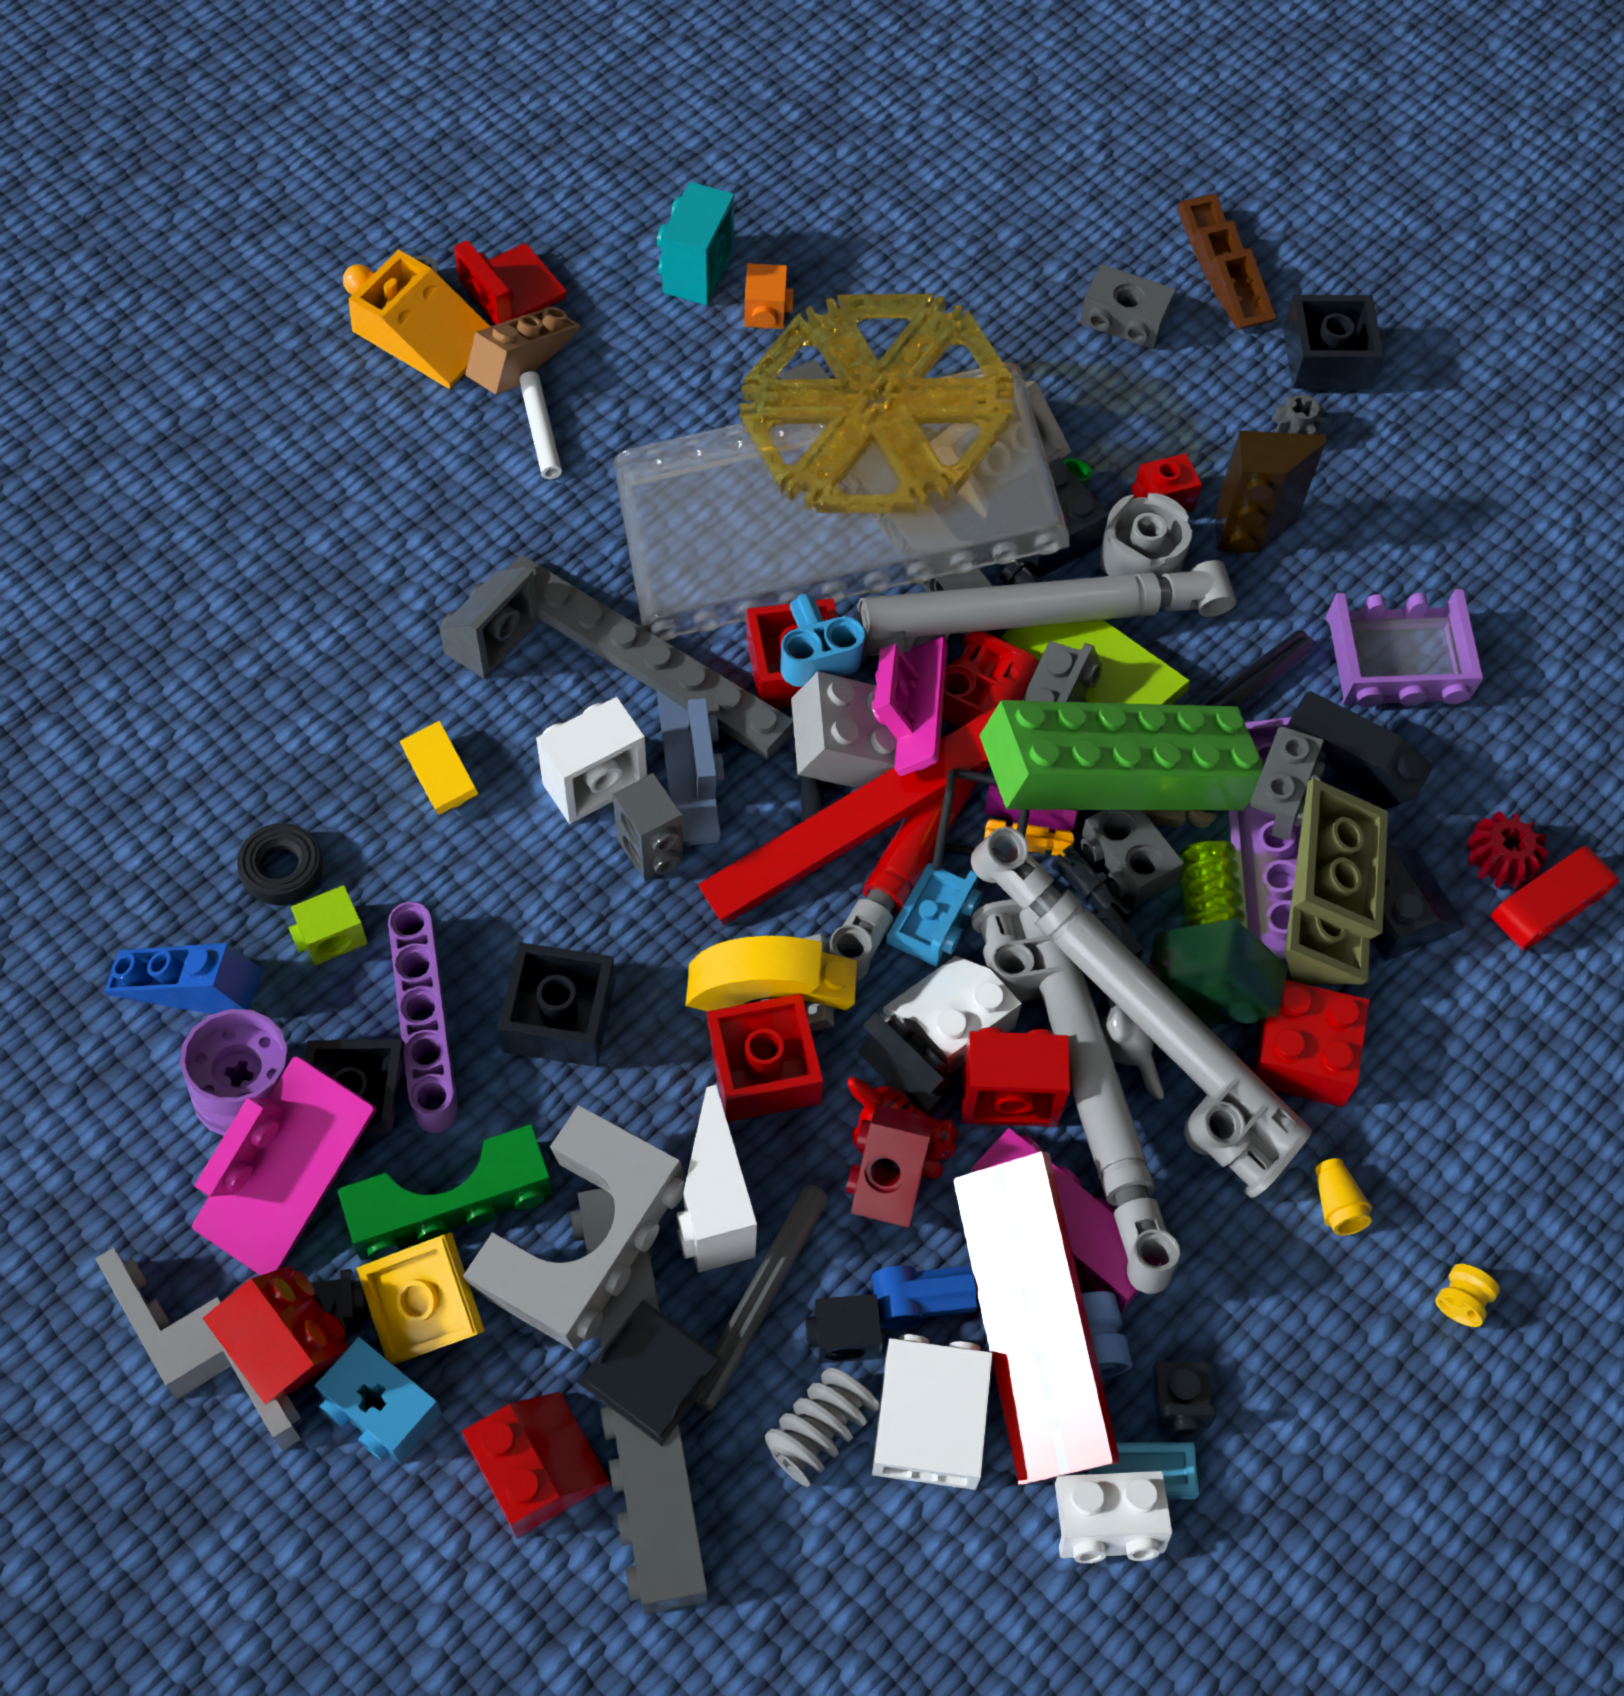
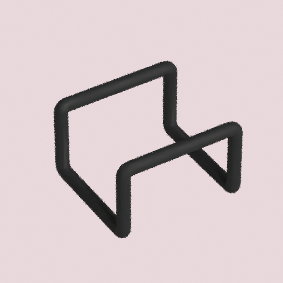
M951 769L948 772L932 863L933 870L939 871L941 869L944 852L971 856L975 849L974 847L946 843L956 778L997 785L994 775L961 769ZM1020 810L1017 831L1024 838L1030 810ZM993 851L997 859L1006 862L1002 852Z

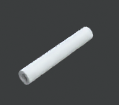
M525 372L520 376L519 381L541 475L545 479H555L561 475L562 469L540 378L536 372Z

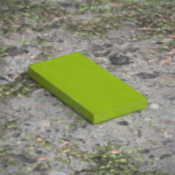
M1104 620L1011 628L1000 637V640L1033 655L1039 662L1049 641L1082 650L1085 643L1093 645L1102 664V671L1098 683L1094 688L1088 689L1083 702L1172 705L1189 690V679Z

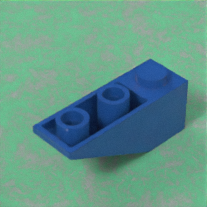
M228 943L119 950L104 993L109 996L208 1014H215L228 1009L250 1010L263 969Z

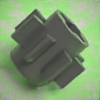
M1308 395L1287 396L1285 405L1277 406L1273 421L1278 423L1276 432L1321 435L1326 423V419L1321 417L1324 406L1318 405L1317 401Z

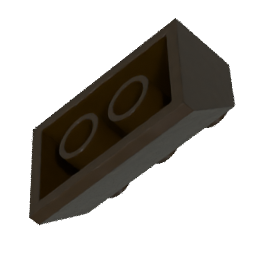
M1239 431L1215 507L1217 550L1233 551L1236 553L1260 552L1297 522L1325 447L1326 435Z

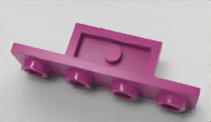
M942 636L911 648V650L905 652V655L896 643L880 649L878 670L875 673L877 682L875 700L872 702V709L877 721L881 725H886L897 739L894 769L899 776L926 769L939 760L948 645Z

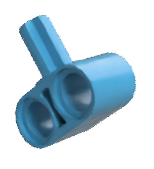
M800 594L797 599L791 601L790 609L798 628L789 631L783 637L781 643L780 670L784 680L793 686L803 687L817 671L839 677L856 672L861 667L863 661L865 632L861 623L850 617H837L824 621L813 596ZM800 656H802V657H806V658H805V659H799V658H795V657H800Z

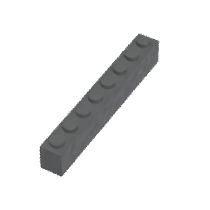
M602 1188L578 1192L580 1210L570 1211L575 1242L585 1240L587 1255L604 1241L614 1220V1198ZM649 1249L646 1252H639L630 1266L631 1276L627 1285L619 1295H612L601 1311L603 1319L592 1338L600 1337L602 1349L642 1300L659 1311ZM610 1407L601 1408L605 1440L616 1438L619 1458L609 1460L613 1492L624 1491L627 1511L617 1513L622 1546L633 1545L636 1564L635 1566L625 1567L630 1601L641 1599L644 1615L707 1602V1588L679 1424L662 1446H660Z

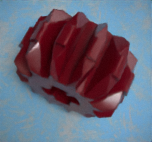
M1499 810L1496 814L1492 815L1491 819L1484 818L1479 821L1474 829V833L1469 837L1466 847L1471 852L1468 857V865L1481 868L1478 872V880L1489 876L1494 879L1495 889L1502 886L1506 881L1515 890L1524 881L1530 883L1540 873V867L1547 860L1548 851L1543 848L1547 835L1534 833L1535 821L1524 824L1520 821L1518 812L1511 815L1508 819Z

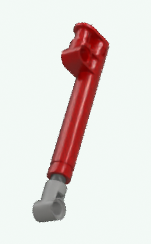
M981 631L967 632L962 639L963 652L958 659L952 660L950 665L946 667L942 718L961 728L998 706L1001 700L1022 701L1039 661L1028 652ZM950 692H958V693H960V694H956V695H955V694H952V693H950ZM966 780L955 787L948 832L978 783L977 781ZM944 794L904 818L862 888L866 899H859L843 926L837 928L831 936L830 954L844 957L840 952L849 949L860 954L858 957L849 958L857 960L856 981L863 979L868 973L870 960L893 923L891 913H900L927 864L931 863L934 857Z

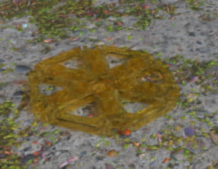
M934 293L837 295L838 304L841 307L839 309L835 300L830 297L826 299L828 309L826 314L818 315L811 306L807 307L808 323L799 312L743 380L744 385L741 388L743 398L746 401L754 400V402L739 404L741 423L781 494L786 490L787 498L792 501L799 492L807 491L808 493L804 496L805 507L808 510L815 507L816 513H917L916 502L912 498H916L919 507L926 510L929 509L927 493L931 491L939 492L944 501L949 499V484L954 489L955 494H957L1012 423L1011 417H1013L1012 402H1000L1002 399H1014L1013 377L969 310H967L963 317V308L958 304L952 312L943 313L945 310L944 297L939 296L934 299ZM869 318L909 319L911 322L879 361L856 326L861 320ZM955 344L966 346L984 373V378H924L946 349ZM813 346L819 350L836 379H776V377L800 348ZM880 396H883V404L876 402L869 406V399L876 401ZM971 423L977 425L981 431L956 464L947 466L941 463L918 424ZM780 424H828L800 460L792 466L783 461L769 437L771 429ZM874 441L899 483L898 488L893 493L887 495H849L841 492L839 489L840 483Z

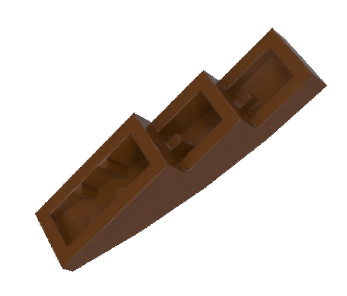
M1217 194L1181 201L1177 211L1189 242L1210 286L1237 330L1274 322L1276 316L1252 249L1243 248L1234 220L1226 221Z

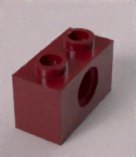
M876 1104L872 1120L862 1119L855 1148L864 1150L861 1166L852 1164L845 1192L854 1195L851 1208L852 1214L909 1228L935 1118ZM883 1158L891 1159L897 1163L899 1168L895 1170L884 1169L877 1163V1160Z

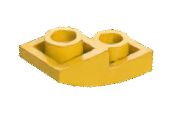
M440 721L399 741L438 815L461 806L465 801L479 794Z

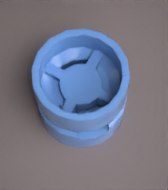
M1107 1291L1083 1293L1082 1297L1101 1379L1104 1380L1125 1373L1132 1368L1133 1364L1126 1337L1117 1333L1123 1322L1116 1295Z

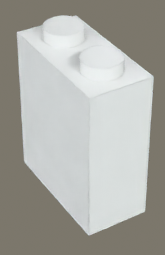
M912 1334L901 1335L899 1340L889 1338L873 1459V1476L976 1490L981 1478L992 1361L991 1352L980 1351V1346L970 1342H952L950 1347L929 1344V1339Z

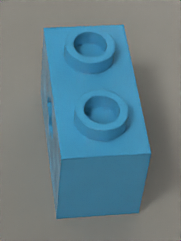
M360 1337L353 1342L315 1385L324 1400L319 1406L320 1409L340 1427L343 1428L349 1421L363 1433L358 1438V1441L379 1460H382L388 1454L400 1464L442 1416V1412L435 1399ZM373 1398L377 1402L384 1400L386 1405L379 1411L374 1407L368 1409L366 1403Z

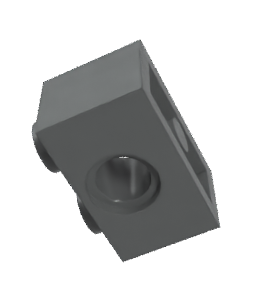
M1101 264L1085 295L1080 324L1154 349L1169 317L1176 289Z

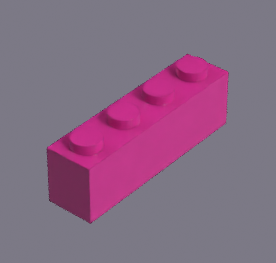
M1008 1128L971 1168L970 1174L1039 1153L1042 1150L1030 1137L1026 1135L1019 1136ZM1052 1163L1078 1280L1092 1292L1107 1291L1114 1293L1117 1297L1120 1314H1122L1140 1291L1130 1284L1126 1275L1128 1258L1114 1218L1116 1208L1105 1199H1095L1081 1187L1080 1180L1072 1171L1063 1166L1056 1167ZM1143 1257L1150 1265H1161V1262L1153 1257Z

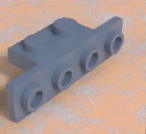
M657 691L669 796L682 814L683 846L717 843L720 841V827L716 804V781L724 780L722 754H713L712 742L719 741L716 715L708 716L706 698L688 700V710Z

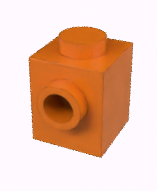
M747 263L744 327L784 329L785 313H793L794 288H786L787 265Z

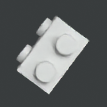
M1162 1471L1057 1476L1055 1489L1062 1535L1059 1543L1061 1558H1074L1079 1563H1095L1104 1560L1106 1556L1127 1555L1130 1560L1145 1561L1156 1558L1160 1553L1166 1551L1172 1535V1528Z

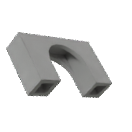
M579 1105L563 1126L550 1148L559 1165L597 1185L614 1198L615 1215L607 1237L593 1252L585 1257L570 1262L554 1263L541 1260L492 1232L463 1275L476 1294L575 1352L583 1339L588 1341L597 1332L603 1319L601 1311L612 1295H619L627 1285L631 1276L630 1266L640 1251L646 1252L652 1246L659 1232L658 1223L667 1208L673 1209L678 1205L683 1197L686 1183V1175L679 1159Z

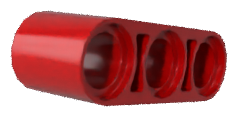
M1585 845L1509 896L1492 912L1490 917L1522 951H1525L1605 896L1619 882L1620 878L1588 845Z

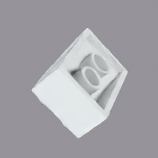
M716 1085L706 1087L683 1192L684 1211L677 1212L680 1228L677 1231L683 1256L685 1259L694 1258L698 1273L756 1257L757 1222Z

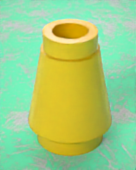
M1332 1158L1318 1164L1315 1172L1317 1174L1325 1225L1332 1227L1334 1234L1339 1236L1352 1235L1367 1228L1372 1222L1370 1217L1372 1206L1349 1170L1345 1167L1343 1160Z

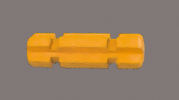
M990 819L986 823L984 839L1001 827L1017 830L1018 823L1013 822L1012 826H1006V821ZM1027 824L1025 839L1029 852L1045 854V850H1052L1051 855L1057 856L1060 853L1064 856L1063 850L1068 846L1073 847L1074 835L1069 830L1055 828V833L1049 832V827Z

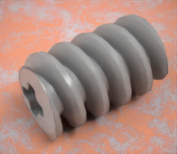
M827 1368L821 1374L823 1384L813 1383L807 1389L809 1399L799 1398L793 1404L796 1415L785 1413L779 1419L781 1430L771 1428L765 1435L766 1443L777 1463L795 1481L806 1487L811 1485L803 1471L806 1467L818 1473H822L825 1469L817 1454L822 1451L833 1458L839 1454L832 1438L837 1436L846 1442H850L853 1438L846 1426L848 1420L861 1427L867 1423L859 1408L863 1405L875 1412L880 1408L879 1402L863 1384L835 1368Z

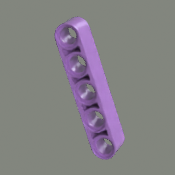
M405 902L399 904L390 913L388 928L401 1038L405 1042L403 1055L408 1098L417 1124L429 1133H440L454 1125L458 1117V1103L437 940L428 909L417 902ZM412 927L422 928L414 935L403 934ZM416 969L427 970V972L420 977L408 976L410 972ZM418 1012H433L432 1016L423 1021L413 1019ZM427 1054L439 1056L435 1062L428 1065L417 1063L422 1056ZM442 1098L445 1100L437 1109L427 1110L422 1108L429 1099Z

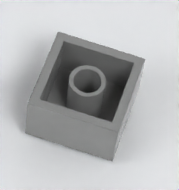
M817 671L791 698L798 775L860 788L894 768L897 739L886 725H881L877 721L873 713L872 702L875 700L876 685Z

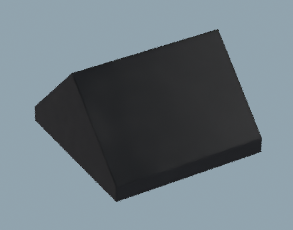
M403 1039L314 1040L307 1042L305 1060L376 1106L374 1116L352 1152L360 1154L392 1135L405 1046Z

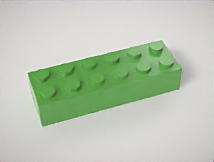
M1001 700L979 735L1006 809L1243 811L1251 801L1264 767L1237 706Z

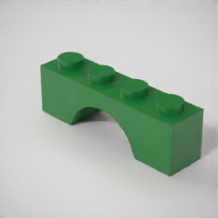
M531 1124L483 1140L480 1161L472 1175L460 1186L448 1192L436 1195L416 1194L400 1187L387 1173L337 1189L350 1236L360 1260L368 1257L372 1260L381 1259L396 1253L400 1246L415 1241L420 1243L447 1234L450 1229L465 1224L471 1227L486 1224L492 1221L497 1213L512 1208L527 1210L541 1204L544 1201V1197L553 1195L549 1175Z

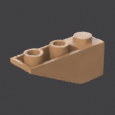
M546 307L542 310L475 332L465 375L496 395L520 386L519 378L523 373L529 371L536 372L580 330L581 325L568 318L563 310L555 307Z

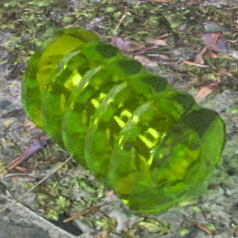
M1225 841L1198 842L1184 847L1180 852V859L1184 862L1181 884L1184 888L1182 896L1186 905L1184 913L1188 921L1186 930L1189 938L1202 943L1229 941L1238 933L1237 928L1234 926L1241 924L1245 919V913L1238 908L1243 903V897L1240 893L1236 892L1241 886V881L1239 877L1234 875L1239 870L1237 861L1232 859L1237 853L1236 847L1232 843Z

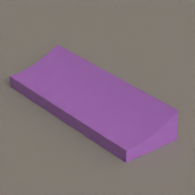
M1291 717L1245 722L1263 765L1266 762L1278 728L1285 727L1290 729L1287 727V724ZM1250 803L1243 811L1229 810L1241 964L1243 971L1289 969L1284 952L1301 827L1294 826L1289 841L1272 836L1276 815L1252 808Z

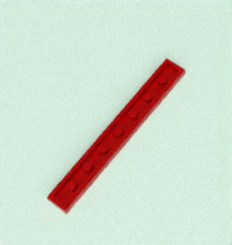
M996 707L940 740V753L937 763L930 765L926 769L917 770L903 776H899L894 768L890 769L699 883L700 891L723 926L944 794L947 775L951 769L981 772L989 767L990 764L979 735ZM956 778L955 787L966 780Z

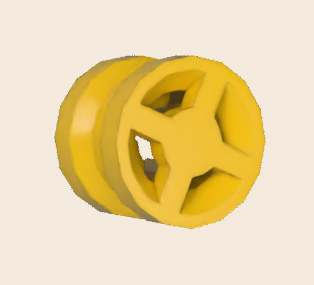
M1462 1263L1455 1264L1448 1275L1450 1284L1447 1288H1442L1435 1299L1436 1305L1454 1321L1465 1326L1480 1327L1487 1316L1485 1309L1487 1303L1494 1302L1500 1292L1499 1285L1491 1276L1476 1267Z

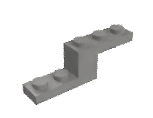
M114 1247L95 1258L164 1384L176 1399L181 1398L232 1366L281 1450H285L301 1439L293 1426V1423L300 1420L301 1417L289 1396L285 1395L265 1405L202 1319L221 1303L218 1297L171 1324L159 1301L155 1299L148 1303L140 1290L149 1283L134 1258L124 1262Z

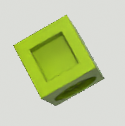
M344 885L291 906L296 924L288 927L298 952L301 953L308 950L315 966L368 944L361 921Z

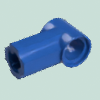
M898 1265L879 1269L871 1275L874 1294H877L880 1327L884 1329L906 1328L921 1323L924 1318L972 1313L977 1308L976 1287L970 1265L916 1271L915 1267Z

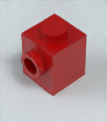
M1184 453L1140 464L1136 481L1132 484V495L1135 494L1134 498L1147 497L1148 493L1162 494L1178 502L1186 512H1191L1195 510L1202 484L1187 454Z

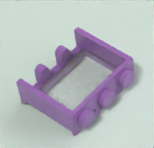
M1463 589L1454 590L1445 608H1428L1426 594L1415 593L1409 597L1403 609L1386 610L1384 596L1375 594L1367 598L1361 611H1348L1345 593H1336L1325 620L1330 624L1343 693V705L1358 704L1361 707H1374L1381 703H1401L1406 706H1414L1423 702L1434 701L1458 704L1471 699L1483 676Z

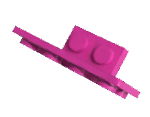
M293 1057L269 1098L247 1097L194 1186L209 1197L192 1224L193 1230L259 1275L281 1269L374 1116L376 1106L304 1058Z

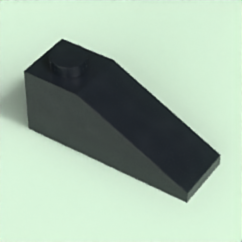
M1312 691L1304 695L1287 724V727L1292 730L1323 739L1320 757L1373 805L1384 810L1416 799L1433 768V765L1402 736Z

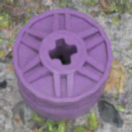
M228 1009L209 1015L192 1028L182 1044L180 1057L181 1069L198 1119L210 1131L222 1136L227 1132L247 1097L269 1098L290 1063L288 1048L282 1030L269 1017L246 1009Z

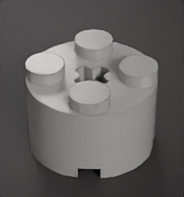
M1148 493L1147 497L1134 498L1135 494L1119 500L1112 507L1108 516L1100 549L1099 566L1101 570L1109 576L1154 573L1157 579H1161L1164 573L1181 572L1192 538V529H1190L1188 523L1189 516L1186 510L1175 500L1158 493Z

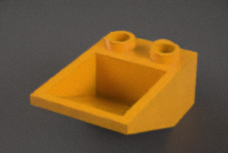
M399 249L374 274L369 267L362 264L352 265L344 272L343 285L347 292L352 295L349 298L352 331L446 388L451 389L466 373L475 332L490 326L432 268Z

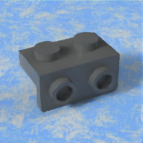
M1279 727L1250 805L1252 808L1276 815L1271 835L1289 841L1294 826L1302 827L1307 783L1313 778L1321 781L1326 763L1318 761L1323 739L1285 727Z

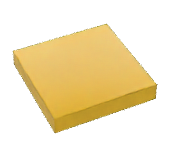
M452 1232L356 1268L385 1359L392 1365L485 1331L470 1285L463 1277L465 1270Z

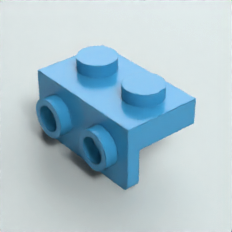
M928 863L887 934L886 944L937 967L944 952L950 955L954 952L962 935L963 929L958 926L964 915L971 918L979 905L982 892L977 890L979 877L976 873L970 870L966 879H963L943 869L935 871L932 868V864Z

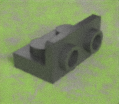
M1049 641L1022 701L1083 702L1088 689L1094 688L1098 683L1102 671V664L1099 661L1095 647L1085 643L1082 650Z

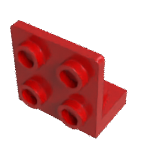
M468 240L454 246L459 281L495 325L542 310L566 298L564 287L525 243L490 260L483 252L478 253Z

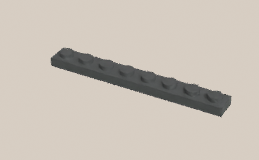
M522 554L507 568L527 567L533 571L540 620L655 691L661 692L686 710H688V700L706 698L708 716L716 715L718 729L767 760L794 731L793 719Z

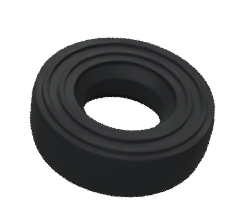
M277 823L258 829L245 840L238 854L237 869L243 886L254 898L271 905H286L305 898L316 888L323 872V856L317 841L308 831L293 824ZM278 850L291 851L298 857V865L294 872L283 878L270 877L263 871V863L267 856Z

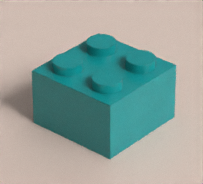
M689 181L683 195L676 196L671 210V218L668 224L663 223L657 236V246L661 248L662 254L658 265V275L662 276L664 294L708 305L734 252L733 193Z

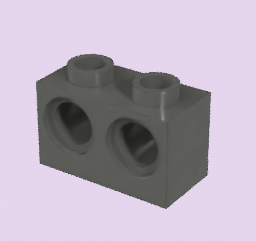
M654 773L613 793L617 840L643 879L646 880L655 874L663 875L672 871L684 859L682 814Z
M1102 810L1085 820L1080 841L1085 857L1089 862L1100 867L1109 878L1108 884L1131 907L1136 909L1177 886L1184 862L1143 810ZM1108 835L1117 836L1122 840H1113ZM1133 869H1142L1146 871L1148 874H1139L1135 872Z

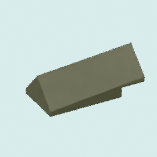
M1315 778L1307 783L1284 953L1292 981L1302 984H1364L1368 982L1370 939L1381 934L1383 931L1388 811Z

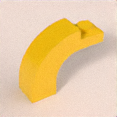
M754 936L725 941L705 949L689 963L685 1006L703 1011H711L743 1005L746 1002L759 998L785 997L802 993L803 1000L847 1011L855 1004L857 960L822 952V942L798 937Z

